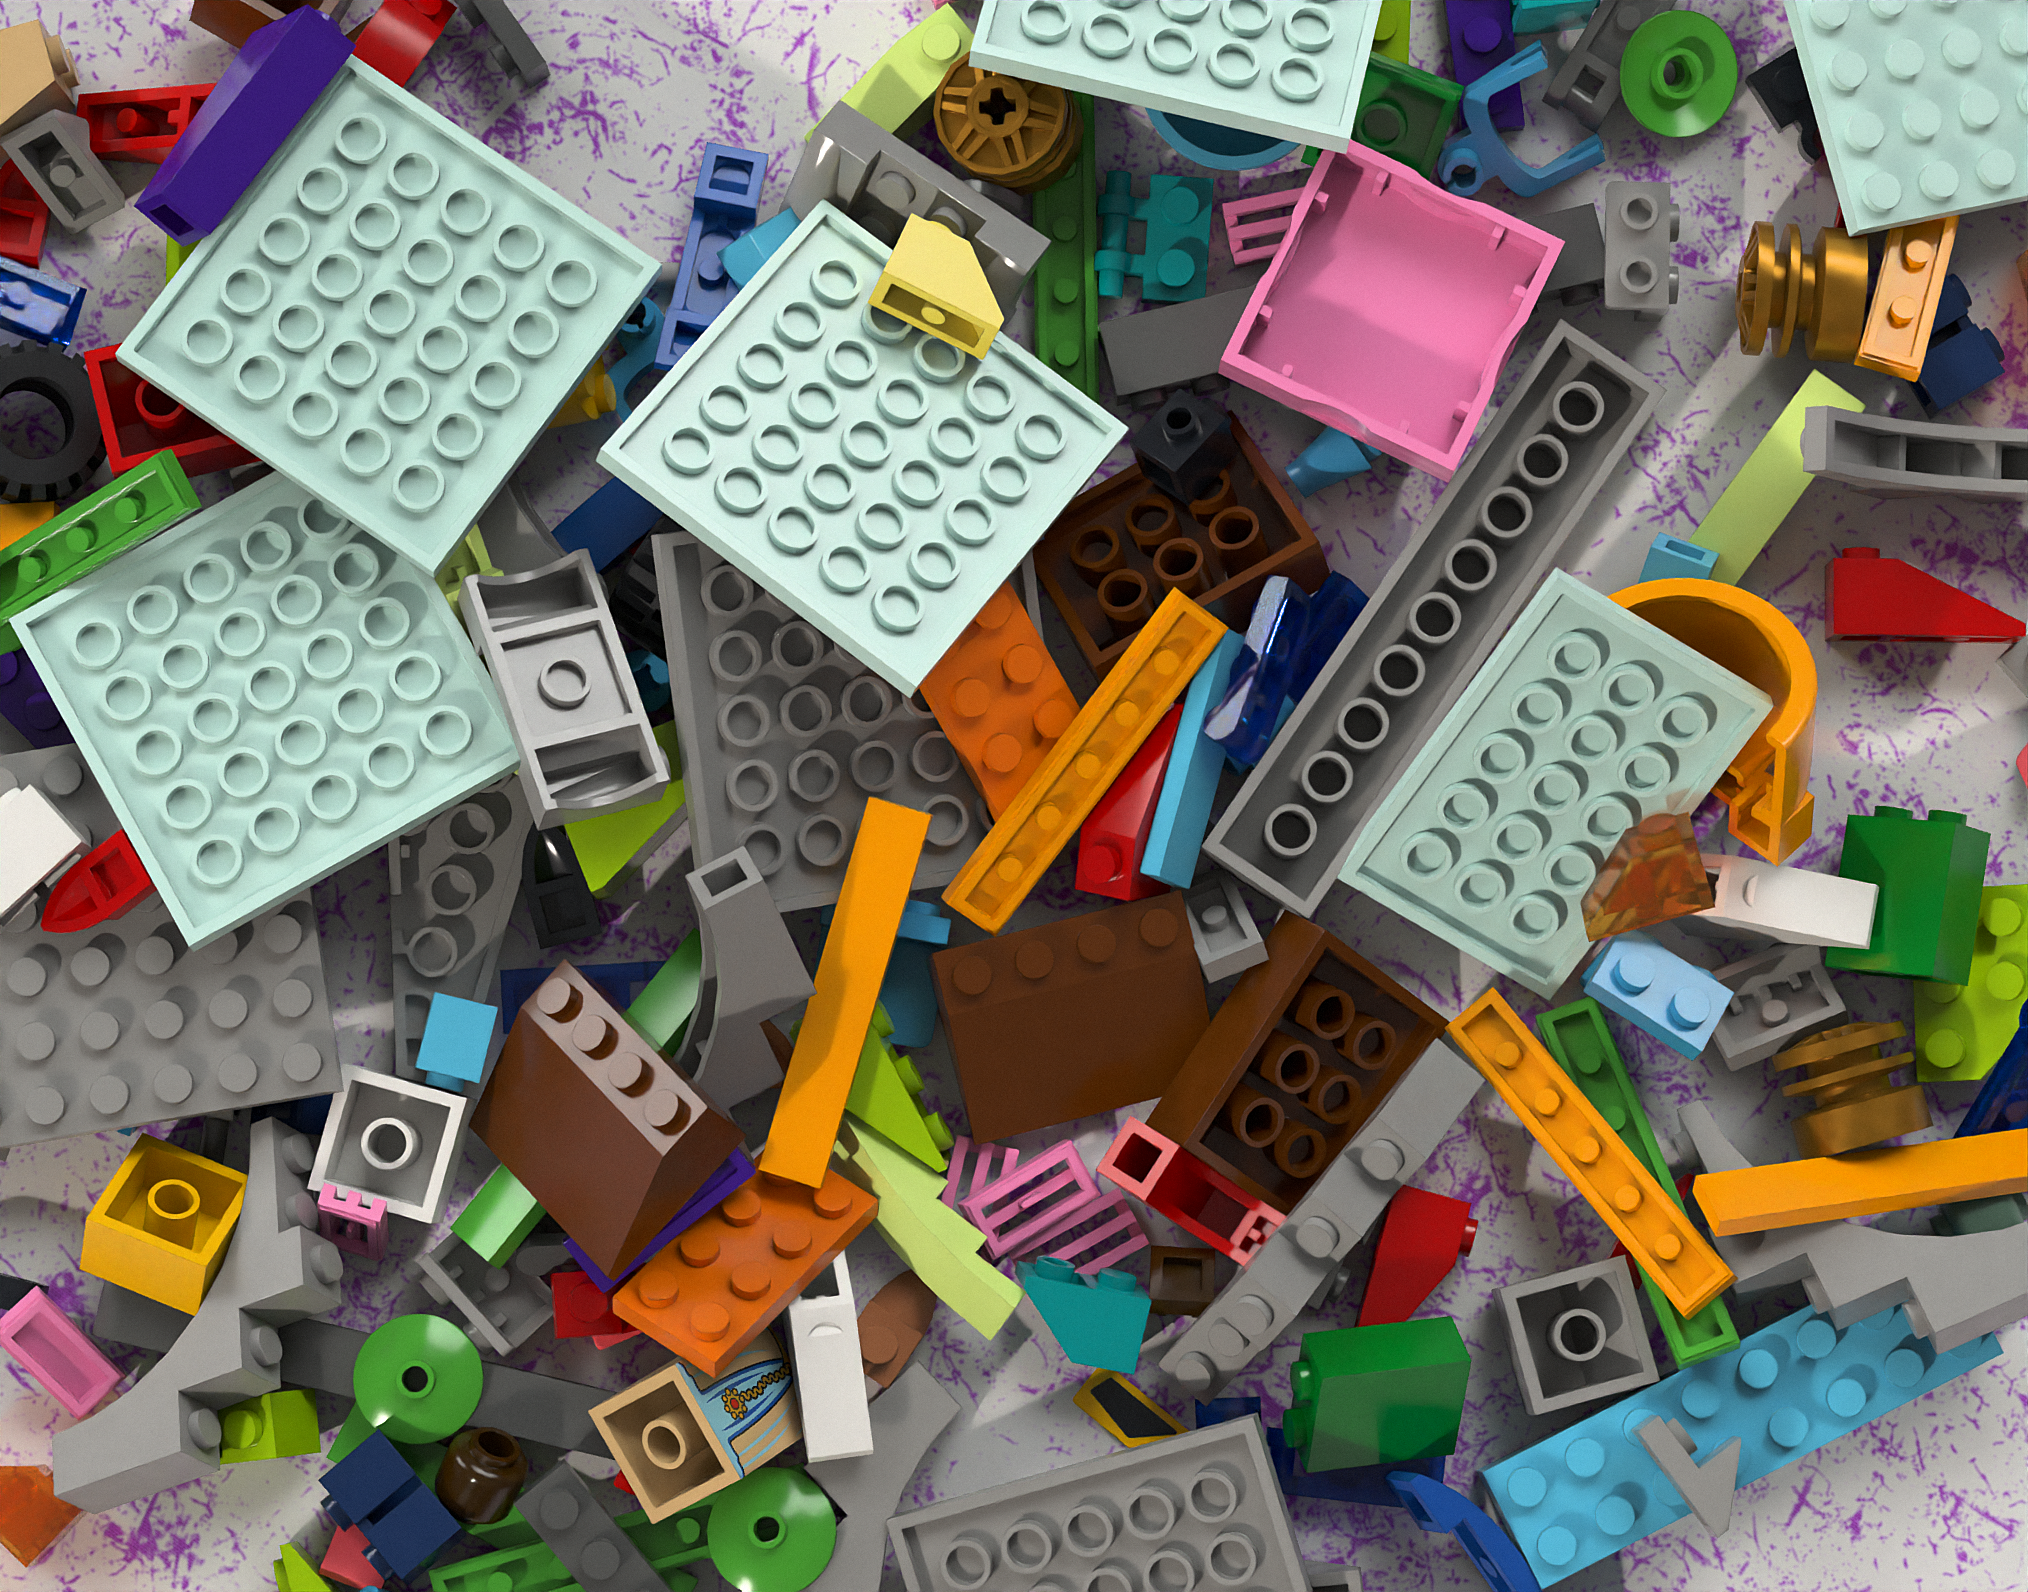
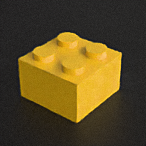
M142 1132L86 1218L79 1269L195 1316L223 1266L240 1219L248 1175Z

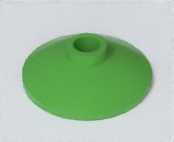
M1688 10L1666 11L1645 21L1628 41L1620 66V85L1628 109L1644 127L1656 134L1667 137H1690L1704 132L1717 123L1732 102L1738 79L1736 54L1726 33L1707 16ZM1668 62L1674 66L1676 72L1675 79L1669 85L1665 83L1663 76L1665 65Z
M428 1314L400 1316L386 1322L375 1330L366 1340L358 1354L353 1375L355 1397L365 1418L385 1436L408 1444L436 1442L454 1434L463 1427L479 1404L484 1381L479 1353L466 1333L452 1322ZM414 1366L424 1369L428 1376L426 1387L419 1392L409 1390L404 1382L405 1373Z
M760 1468L728 1485L717 1498L708 1522V1546L711 1557L719 1572L729 1583L741 1591L800 1592L820 1577L832 1558L837 1538L836 1518L830 1501L824 1492L806 1476L785 1468ZM768 1518L775 1519L779 1525L777 1537L771 1542H762L757 1535L759 1524Z

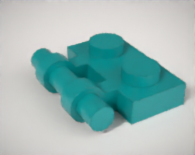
M1120 170L1107 171L1105 194L1098 196L1097 216L1103 218L1101 250L1095 251L1094 271H1097V274H1099L1098 297L1109 300L1122 299L1124 277L1143 278L1141 303L1175 305L1205 297L1214 179L1151 174L1149 199L1130 196L1132 178L1130 172ZM1128 221L1147 222L1145 255L1126 252Z

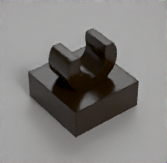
M1151 1245L1149 1299L1152 1302L1149 1313L1157 1314L1158 1316L1169 1314L1198 1318L1214 1300L1215 1249Z

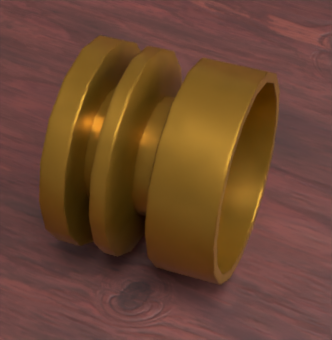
M970 51L951 64L937 87L933 115L939 139L952 157L974 180L1002 186L1019 196L1047 189L1067 174L1080 153L1084 122L1079 101L1069 89L968 66ZM1008 101L1016 111L1006 113L1004 124L999 125L991 115L1001 113L1003 102Z
M1755 221L1751 229L1747 248L1740 260L1736 284L1735 316L1738 319L1740 329V348L1742 354L1759 356L1763 350L1767 328H1771L1772 353L1776 358H1785L1791 347L1795 330L1804 331L1805 348L1809 360L1851 364L1858 350L1864 319L1868 277L1867 234L1849 237L1847 228L1822 226L1815 239L1812 254H1803L1798 225L1787 223L1783 230L1779 252L1775 251V235L1772 222Z
M1864 1020L1804 1037L1785 1053L1771 1057L1776 1072L1802 1065L1805 1066L1808 1080L1780 1088L1783 1097H1814L1816 1108L1790 1122L1801 1160L1825 1157L1934 1126L1922 1085L1892 1087L1888 1074L1914 1061L1912 1051L1883 1059L1879 1045L1880 1043L1907 1036L1903 1020L1892 1023Z

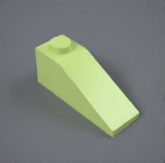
M947 2L899 39L840 100L901 141H904L934 118L933 110L937 87L951 64L971 50L975 35ZM824 117L804 136V139L807 142V144L809 143V140L813 134L814 129L824 119Z

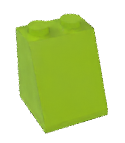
M675 719L652 728L657 745L661 746L667 755L671 771V782L667 785L660 801L600 817L564 824L590 892L599 901L612 897L688 818Z

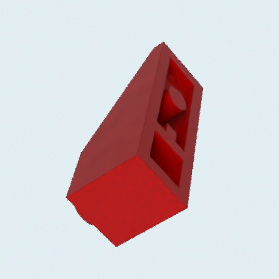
M217 83L79 94L76 116L85 118L89 123L90 149L98 160L162 165Z
M1844 548L1842 549V558H1833L1825 565V642L2015 644L2026 637V623L1899 559L1880 558V549Z
M1174 701L1084 819L1081 826L1075 889L1126 901L1170 893V885L1140 873V865L1185 703Z
M1403 1185L1391 1197L1385 1209L1354 1327L1405 1322L1452 1270L1457 1256L1469 1257L1478 1226L1477 1219L1468 1217L1472 1203Z

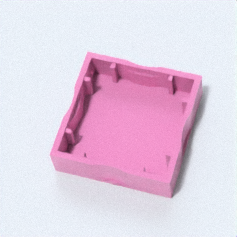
M1351 139L1346 154L1323 149L1293 210L1291 222L1267 272L1260 278L1221 358L1218 373L1449 483L1565 241L1484 202L1473 201L1448 193L1430 183L1416 170Z

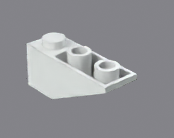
M1672 851L1662 913L1688 936L1869 949L1879 887L1876 884L1783 865L1777 867L1773 863L1734 855Z
M843 1250L781 1312L809 1463L873 1454L855 1304L845 1251Z

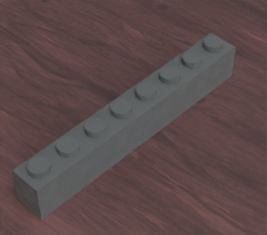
M1594 203L1522 220L1565 241L1530 316L1539 312L1537 307L1539 303L1561 298L1563 306L1569 307L1599 298L1598 289L1604 288L1605 245ZM1257 285L1099 323L1098 335L1116 406L1130 403L1132 411L1138 412L1163 406L1169 400L1167 394L1174 393L1179 388L1182 390L1192 388L1195 397L1211 395L1229 389L1231 387L1230 378L1218 373L1220 361Z

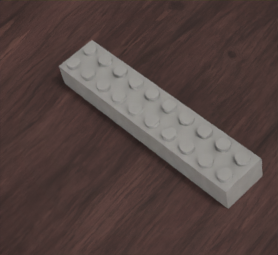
M1560 319L1216 824L1199 853L1281 909H1286L1308 920L1339 875L1366 824L1456 703L1667 389Z

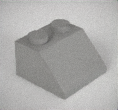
M1625 1255L1553 1272L1491 1290L1526 1414L1539 1415L1660 1381Z

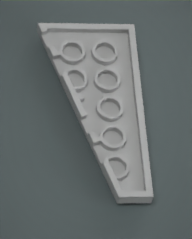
M514 773L505 776L387 843L396 1076L425 1083L428 1071L414 1067L434 992L485 1004L522 878L524 844L534 821L519 775Z

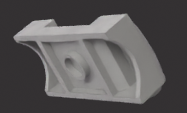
M841 100L836 103L814 129L778 211L779 214L791 207L802 222L824 198L892 250H894L911 213L927 221H935L945 225L953 234L970 242L1004 317V321L999 329L1001 332L1017 311V308H1015L1016 303L1025 285L1052 242Z
M588 548L575 550L551 564L520 574L508 576L473 574L465 576L457 599L477 656L483 654L485 656L521 760L518 775L537 830L600 817L660 801L667 785L671 782L669 761L664 749L656 743L609 610V595L605 581L599 573L596 574Z

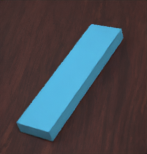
M1230 629L1227 630L1191 679L1140 865V873L1170 886L1188 890L1256 647L1255 642Z

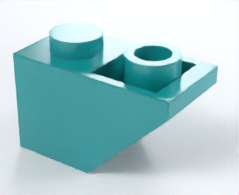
M1038 1256L1036 1264L1017 1261L1015 1275L1072 1363L1134 1375L1152 1302L1142 1285L1136 1284V1276L1109 1268H1101L1098 1276L1074 1272V1264L1048 1256Z

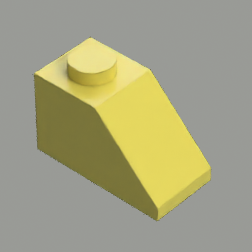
M911 213L871 294L868 304L983 360L1004 321V317L969 241L953 234L945 225L935 221H927Z

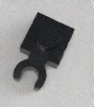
M1794 47L1750 74L1746 78L1745 83L1778 134L1792 125L1796 127L1799 132L1797 141L1799 153L1807 163L1813 165L1821 157L1819 150L1813 143V135L1820 131L1797 49Z

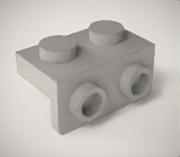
M1611 181L1605 188L1604 306L1610 310H1634V321L1660 322L1668 311L1669 304H1677L1679 271L1677 266H1670V242H1677L1680 212L1678 204H1670V183Z
M1776 942L1767 950L1735 963L1718 965L1709 971L1717 978L1720 984L1734 992L1711 1034L1730 1072L1787 1050L1800 1042L1804 1037L1849 1025L1847 1009L1821 963L1818 945Z
M452 1232L430 1253H425L417 1261L426 1271V1274L419 1279V1282L443 1308H446L452 1301L470 1320L462 1327L463 1331L486 1356H489L496 1349L501 1356L509 1357L553 1317L551 1287L541 1276H528L517 1268L516 1250L499 1270L487 1262L457 1234Z

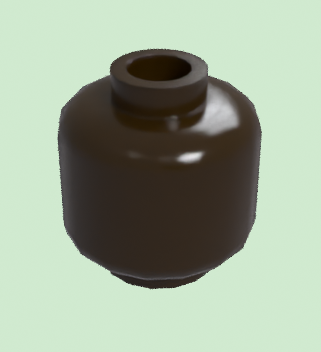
M494 1427L471 1429L458 1434L449 1445L435 1476V1492L441 1504L456 1520L470 1525L494 1524L504 1520L514 1508L513 1500L521 1493L528 1478V1461L517 1440L509 1433Z

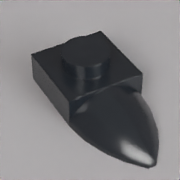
M533 821L523 848L522 877L540 950L603 933L594 896L590 892L572 844L556 827L538 831L535 821Z

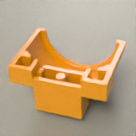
M1696 578L1658 579L1639 583L1607 596L1610 600L1771 696L1774 707L1709 792L1729 805L1728 832L1778 867L1812 834L1815 797L1808 792L1807 786L1812 766L1818 680L1815 662L1804 637L1782 612L1767 601L1741 588L1712 580Z

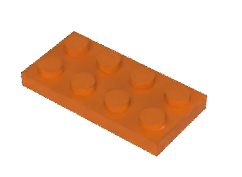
M1009 580L1004 583L919 687L995 823L1081 711Z
M762 1151L754 1159L755 1163L753 1165L756 1167V1173L667 1243L613 1296V1313L711 1377L716 1378L878 1216V1199L829 1168L823 1187L820 1189L758 1170L763 1155Z

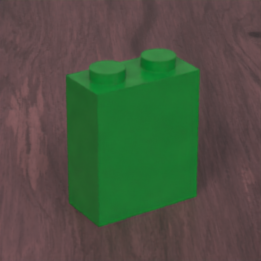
M1875 806L1874 816L1848 814L1838 877L1876 884L1879 887L1869 949L1828 946L1825 966L1860 976L1968 986L1991 833L1966 826L1967 815L1944 810H1929L1927 820L1912 819L1913 811L1889 806Z
M1452 1316L1303 1334L1299 1361L1292 1362L1290 1367V1382L1293 1392L1292 1404L1290 1409L1284 1410L1282 1424L1285 1441L1289 1448L1296 1447L1306 1473L1454 1455L1472 1360Z

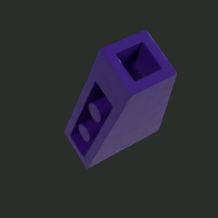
M308 4L251 33L134 207L182 247L210 235L356 48V45L341 33L339 24L331 16L322 11L314 10Z

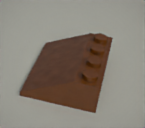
M1232 409L1226 413L1232 421V425L1229 428L1239 453L1189 506L1144 477L1138 463H1135L1076 496L1046 532L1044 540L1039 541L1032 549L1035 577L1099 686L1174 587L1223 622L1230 630L1242 634L1334 582L1319 540Z
M1181 890L935 952L925 960L974 1146L1161 1098L1211 1023L1199 959L1194 948L1195 942Z
M1285 909L1264 941L1269 960L1249 967L1244 971L1146 1120L1145 1125L1180 1145L1198 1160L1250 1195L1288 1216L1357 1133L1401 1075L1436 1038L1441 1040L1446 1032L1444 1027L1450 1022L1329 931Z
M565 958L520 1007L468 1124L474 1133L612 1281H615L747 1136L603 986Z

